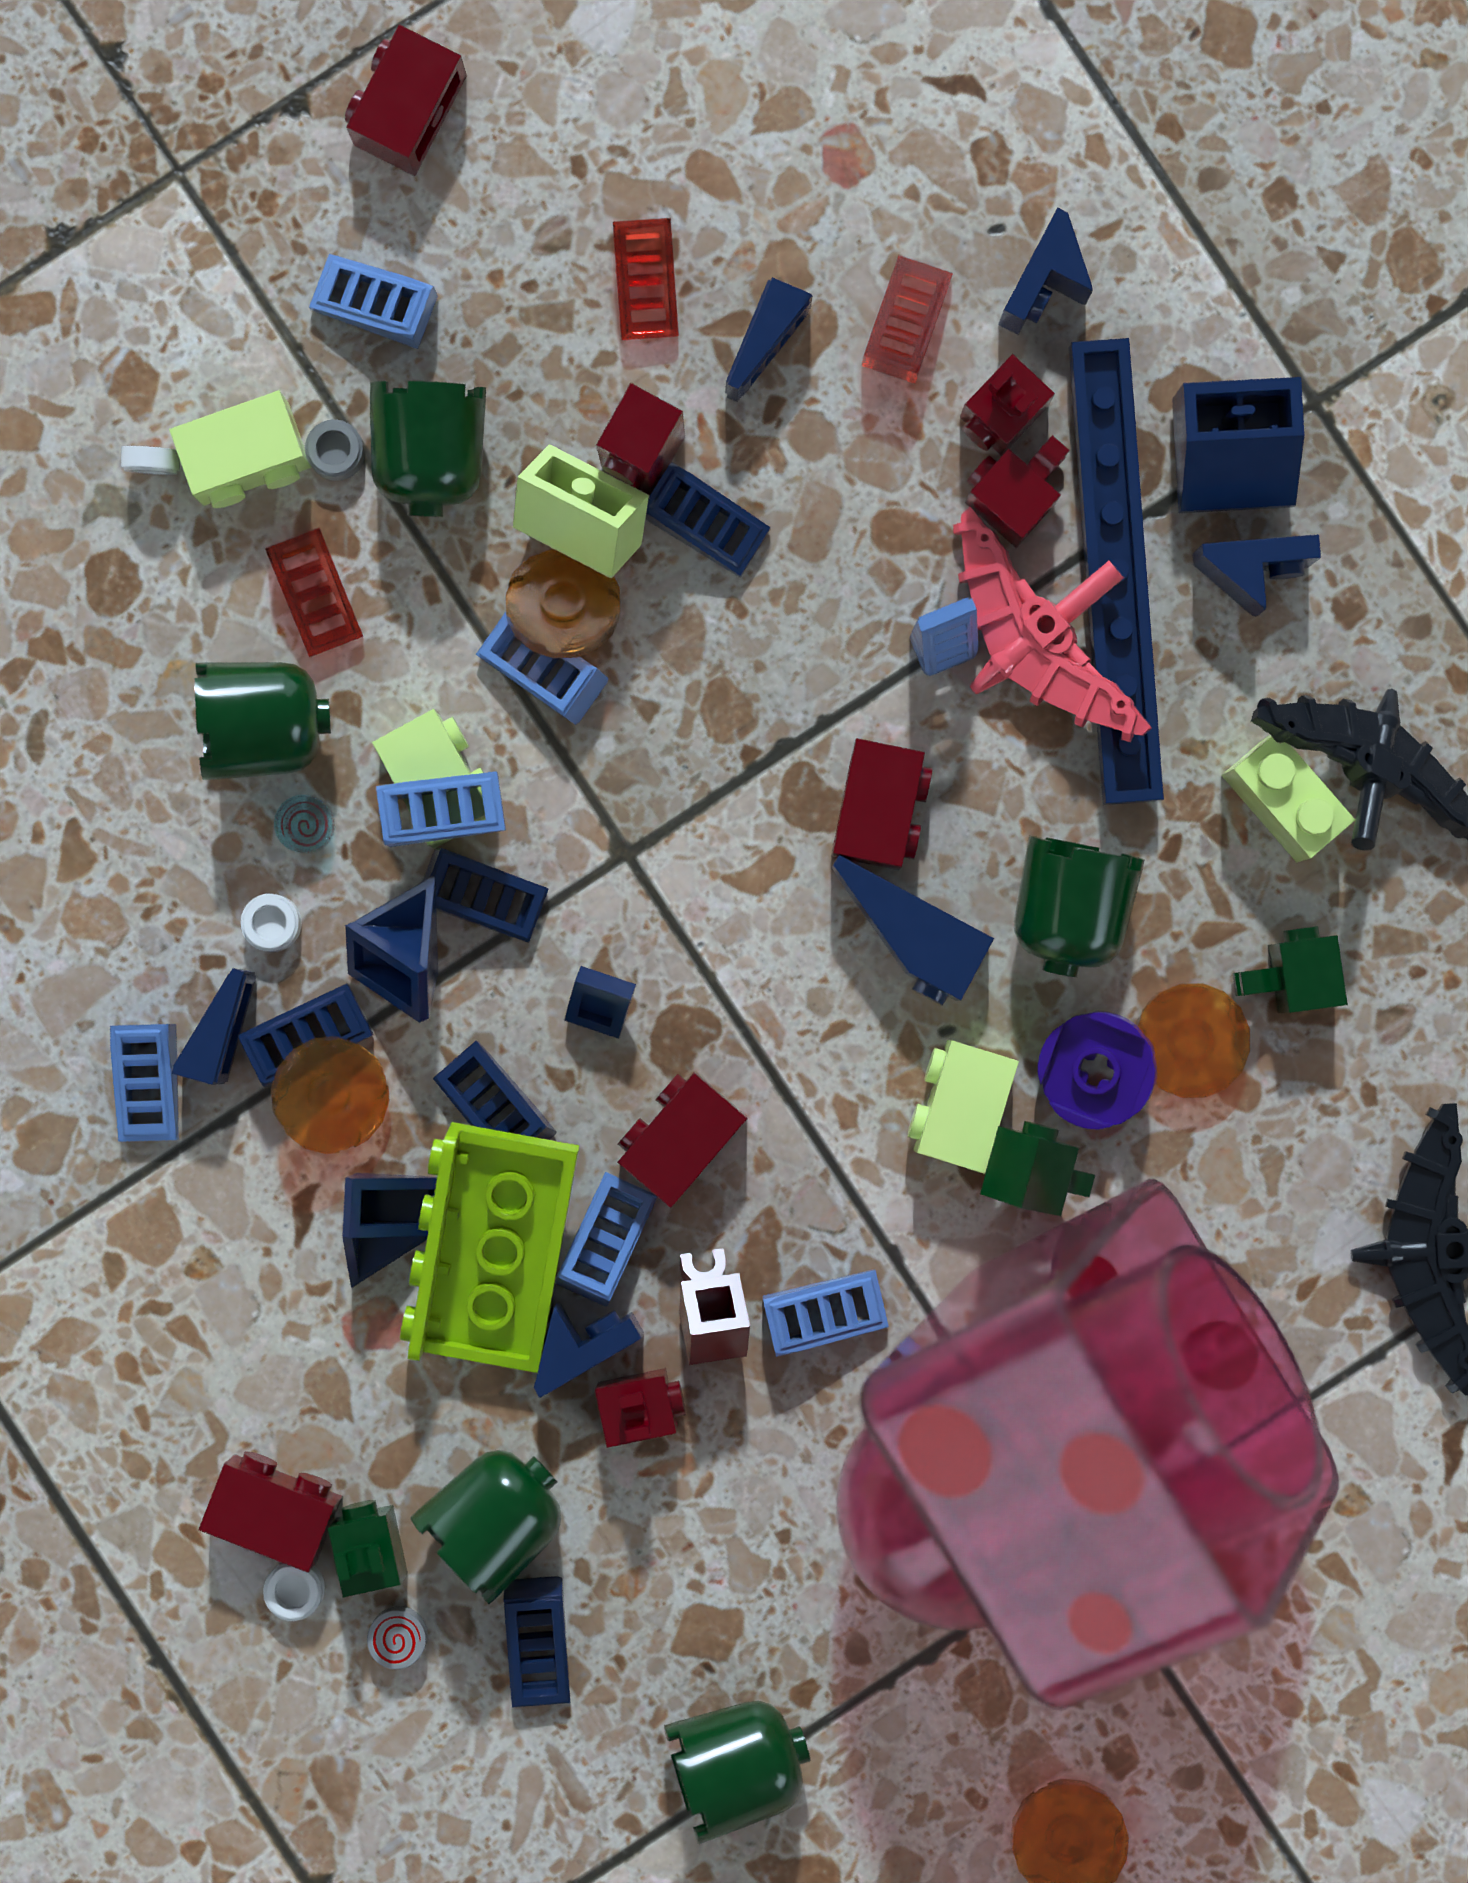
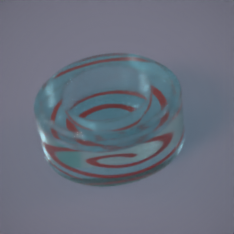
M297 795L287 799L278 808L274 819V829L279 841L285 847L298 853L310 854L323 849L330 842L335 830V820L332 811L323 801L310 795Z

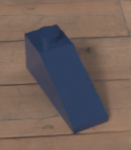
M839 855L831 869L905 974L917 980L912 990L942 1006L947 997L955 1001H961L994 938Z

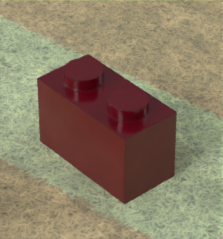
M399 24L391 41L383 39L379 44L371 63V71L374 74L365 91L357 90L351 98L345 113V122L348 123L346 128L355 147L416 176L467 74L460 54Z
M630 383L596 444L602 470L608 472L609 475L651 495L685 438L683 411Z
M856 738L849 764L831 857L837 858L840 855L850 861L895 870L902 868L904 858L914 860L921 831V825L911 824L915 801L926 803L933 770L932 768L922 767L925 752Z
M696 1072L687 1081L677 1074L655 1099L664 1107L649 1125L639 1118L617 1144L626 1151L617 1163L670 1208H672L748 1119L743 1112Z
M248 1451L244 1452L243 1457L234 1454L222 1467L198 1530L309 1573L319 1559L329 1533L328 1527L334 1520L343 1496L331 1492L332 1484L318 1476L299 1473L298 1477L295 1478L277 1471V1462L264 1455Z

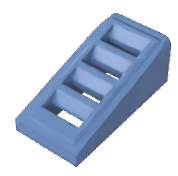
M329 254L309 308L317 313L418 349L438 295L434 286ZM339 273L350 277L339 304L329 300ZM363 281L370 285L362 307L358 310L351 306L359 285ZM383 288L390 291L382 315L378 316L372 313L380 291ZM401 297L410 298L411 300L403 321L393 320Z
M967 597L918 617L909 639L924 674L928 676L935 675L967 662L977 655V609L973 599Z
M510 608L506 610L476 653L479 658L575 725L581 721L608 682V677L599 669ZM520 631L524 632L527 636L510 661L507 663L501 659ZM541 644L545 647L544 651L528 674L524 675L521 672ZM558 659H562L565 663L548 687L545 689L540 686ZM578 672H580V674L577 676V678L575 679V681L573 682V684L570 686V688L568 689V691L566 692V694H565V695L563 696V698L560 700V697L563 695V693L566 691V689L568 688V686H569V685L571 684V682L574 680V678L576 677V675L578 674Z
M497 771L376 786L383 841L388 847L506 831ZM481 787L486 820L474 821L470 789ZM457 791L461 823L451 824L446 792ZM433 794L437 826H426L423 795ZM409 798L413 829L402 830L398 799Z
M176 1024L110 1026V1050L118 1142L179 1140L177 1075L171 1073L174 1068L173 1065L177 1060ZM156 1042L157 1054L131 1055V1043ZM132 1066H158L159 1077L132 1078ZM160 1089L161 1100L132 1101V1090ZM162 1112L163 1123L133 1124V1113Z
M605 1172L557 1274L555 1283L607 1307L656 1202L657 1196ZM607 1195L639 1209L635 1219L603 1205ZM597 1217L629 1231L626 1239H621L595 1227L594 1224ZM587 1239L619 1253L616 1261L613 1262L585 1249L584 1246ZM577 1261L609 1275L606 1283L603 1284L575 1271L574 1267Z
M875 1269L762 1296L776 1357L889 1327ZM862 1286L869 1318L858 1320L851 1289ZM839 1292L847 1323L835 1326L828 1295ZM817 1298L824 1329L813 1331L806 1301ZM794 1304L801 1334L790 1337L783 1307Z

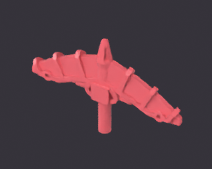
M969 507L961 514V523L953 525L954 534L962 535L965 571L959 573L958 578L959 583H968L971 599H973L977 609L978 631H982L991 655L989 661L970 684L972 691L977 695L1009 678L1032 692L1029 700L1031 703L1038 706L1045 700L1056 707L1076 715L1074 724L1082 728L1087 721L1120 730L1122 731L1121 740L1131 742L1134 735L1143 736L1151 730L1152 727L1136 709L1133 700L1126 696L1116 683L1104 678L1090 664L1091 659L1076 645V629L1071 625L1072 621L1124 578L1110 561H1107L1055 605L1043 597L1036 596L1027 581L1020 578L1012 566L1009 552L999 541L998 535L988 528L974 509Z

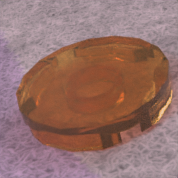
M549 549L529 557L514 570L508 583L506 619L515 637L531 651L551 658H577L597 650L613 635L620 619V587L615 577L609 578L555 549Z
M1203 983L1176 984L1156 993L1142 1009L1135 1024L1145 1037L1151 1041L1154 1047V1057L1157 1065L1155 1085L1160 1090L1180 1098H1206L1226 1089L1242 1073L1250 1053V1027L1241 1007L1224 991Z
M337 1036L314 1038L293 1049L277 1068L271 1087L272 1110L283 1132L304 1149L323 1154L340 1153V1150H347L352 1146L357 1147L368 1141L383 1123L390 1101L389 1086L386 1085V1076L383 1073L384 1070L379 1060L357 1042Z
M1058 1779L1047 1783L1048 1786L1040 1788L1037 1792L1033 1791L1022 1800L1012 1820L1010 1844L1019 1872L1028 1883H1114L1127 1861L1129 1835L1120 1810L1105 1791L1084 1780Z

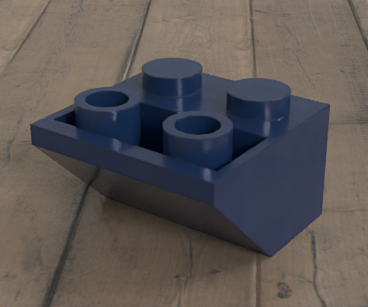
M1301 377L1183 383L1172 399L1179 513L1295 507L1305 436Z

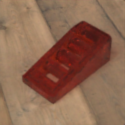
M671 218L612 222L621 340L678 337ZM659 238L660 250L630 252L626 250V240ZM661 261L662 273L628 275V264ZM663 285V297L630 299L629 287ZM665 308V320L632 322L631 310Z
M898 255L863 355L861 366L916 384L953 273ZM904 275L937 285L934 295L901 285ZM897 296L928 306L927 315L895 305ZM890 316L921 326L920 335L888 325ZM883 336L915 347L913 355L881 345Z
M320 526L265 548L309 657L363 637ZM313 548L316 549L318 559L289 570L287 569L284 559ZM324 570L327 581L298 592L296 591L293 581ZM333 592L337 602L305 614L302 603ZM342 614L346 624L314 636L310 625Z

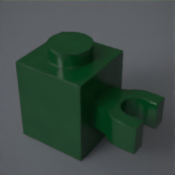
M1318 926L1283 931L1284 943L1268 945L1271 968L1233 973L1236 996L1275 991L1278 1013H1294L1348 1005L1338 935L1320 937Z
M1024 1121L1022 1131L998 1126L980 1194L1021 1209L1061 1216L1067 1193L1090 1197L1095 1175L1074 1169L1079 1148L1056 1141L1058 1129Z
M367 1500L341 1508L342 1516L336 1517L328 1527L342 1597L401 1585L408 1572L394 1506L377 1508L376 1500Z

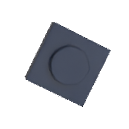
M581 966L573 985L564 1021L619 1039L636 984Z

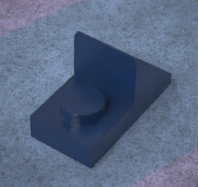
M1058 207L1006 304L998 324L1019 335L1027 319L1036 324L1038 323L1053 294L1052 291L1044 288L1045 285L1083 305L1087 304L1093 292L1091 280L1069 214Z
M1319 535L1206 543L1202 544L1193 553V565L1249 614L1257 617L1266 610L1264 571H1269V579L1273 580L1304 576V568H1309L1321 558Z
M558 1301L553 1309L534 1385L539 1398L642 1339L644 1331L633 1312L622 1318H619L615 1310L604 1315L585 1328L589 1337L582 1341Z

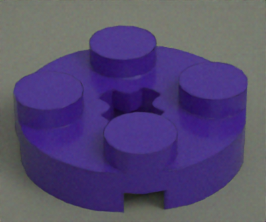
M1095 1011L1076 1015L1051 1032L1041 1049L1037 1073L1040 1085L1042 1084L1044 1094L1049 1099V1104L1056 1114L1073 1125L1099 1130L1122 1124L1146 1105L1156 1084L1157 1065L1153 1044L1145 1037L1137 1025L1118 1014ZM1098 1054H1102L1108 1058L1107 1067L1114 1070L1112 1080L1102 1079L1098 1086H1093L1088 1083L1089 1073L1081 1069L1084 1059L1093 1061Z

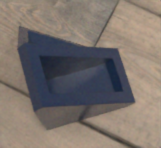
M435 875L356 921L345 925L348 975L419 1023L429 1019L438 978Z
M355 1173L345 1177L342 1239L351 1288L427 1240L428 1231L418 1230L419 1218L424 1196L435 1195L437 1177Z

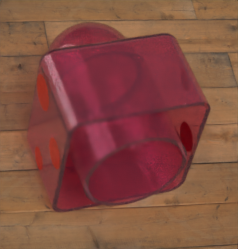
M1148 1179L973 1269L867 1377L860 1392V1412L865 1426L849 1448L840 1472L836 1494V1518L843 1548L851 1566L863 1584L879 1601L895 1613L913 1622L933 1628L965 1631L987 1627L1030 1696L1049 1708L1064 1709L1267 1627L1338 1494L1339 1476L1331 1451L1320 1434L1314 1406L1302 1372L1274 1318L1241 1275L1226 1261L1207 1249L1181 1204L1168 1187L1156 1179Z

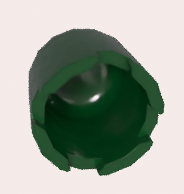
M407 381V388H392V393H388L389 382H371V471L373 482L379 492L391 501L408 504V516L443 517V506L461 504L471 498L479 487L481 478L486 388L474 387V389L467 390V396H465V384Z
M205 662L195 664L198 677L195 678L197 734H203L204 757L199 758L203 780L288 774L301 771L312 763L318 753L319 734H331L329 699H317L314 681L304 669L295 664L283 662Z
M1029 835L1014 918V932L1019 944L1029 954L1044 959L1042 970L1062 976L1077 977L1079 967L1095 968L1110 963L1119 954L1124 943L1145 860L1143 858L1124 853L1121 856L1099 852V847L1048 837L1042 839L1041 837Z
M502 1450L489 1451L469 1464L420 1507L410 1519L421 1534L428 1531L442 1546L436 1552L440 1558L475 1594L480 1591L484 1600L490 1605L541 1553L559 1531L561 1523L560 1505L550 1491L558 1481L535 1456L525 1464L511 1452Z
M762 1701L744 1702L664 1725L667 1741L679 1739L681 1751L671 1754V1758L687 1812L691 1811L692 1816L701 1814L703 1824L693 1827L698 1844L781 1814L791 1808L799 1798L803 1784L801 1764L811 1761L808 1747L801 1727L789 1730L781 1712L771 1704Z

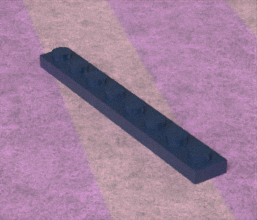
M1129 338L1071 342L1069 346L1086 579L1107 561H1110L1124 577L1088 608L1092 666L1104 678L1116 683L1123 693L1133 700L1136 709L1152 727L1143 736L1134 735L1132 741L1127 742L1121 740L1122 731L1097 724L1103 805L1159 802L1164 800L1130 341Z

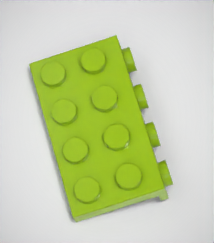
M451 1122L444 1140L434 1139L429 1158L428 1174L438 1175L435 1195L424 1196L418 1230L428 1231L425 1252L415 1251L409 1285L419 1287L416 1307L406 1306L400 1333V1340L410 1342L407 1359L420 1361L423 1352L538 1373L580 1145Z

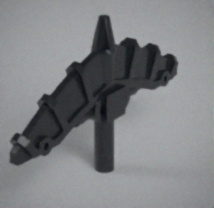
M1386 690L1375 712L1357 709L1356 703L1348 699H1342L1338 705L1316 703L1313 697L1308 695H1302L1298 698L1297 703L1277 705V702L1271 698H1262L1258 701L1257 709L1253 711L1252 723L1271 734L1273 739L1279 743L1286 742L1296 749L1321 751L1327 754L1329 759L1342 764L1343 772L1350 780V786L1361 791L1351 839V845L1354 848L1368 851L1375 847L1383 800L1391 798L1396 794H1399L1415 805L1420 804L1440 826L1448 829L1455 838L1468 840V795L1463 790L1466 784L1460 777L1456 780L1453 779L1431 754L1433 750L1431 745L1426 741L1420 744L1400 725L1398 693L1396 690Z
M1457 1103L1442 1104L1438 1110L1429 1107L1425 1114L1432 1119L1416 1146L1414 1153L1405 1151L1402 1157L1403 1160L1409 1162V1165L1398 1189L1396 1200L1388 1198L1386 1200L1385 1207L1393 1209L1386 1240L1352 1249L1350 1256L1353 1262L1388 1267L1399 1294L1392 1299L1395 1308L1404 1306L1406 1313L1422 1338L1415 1344L1419 1352L1429 1351L1450 1378L1445 1385L1450 1393L1460 1390L1464 1395H1468V1323L1464 1310L1466 1297L1463 1283L1468 1278V1228L1462 1220L1458 1219V1195H1456V1177L1462 1163L1461 1145L1463 1138L1459 1133Z

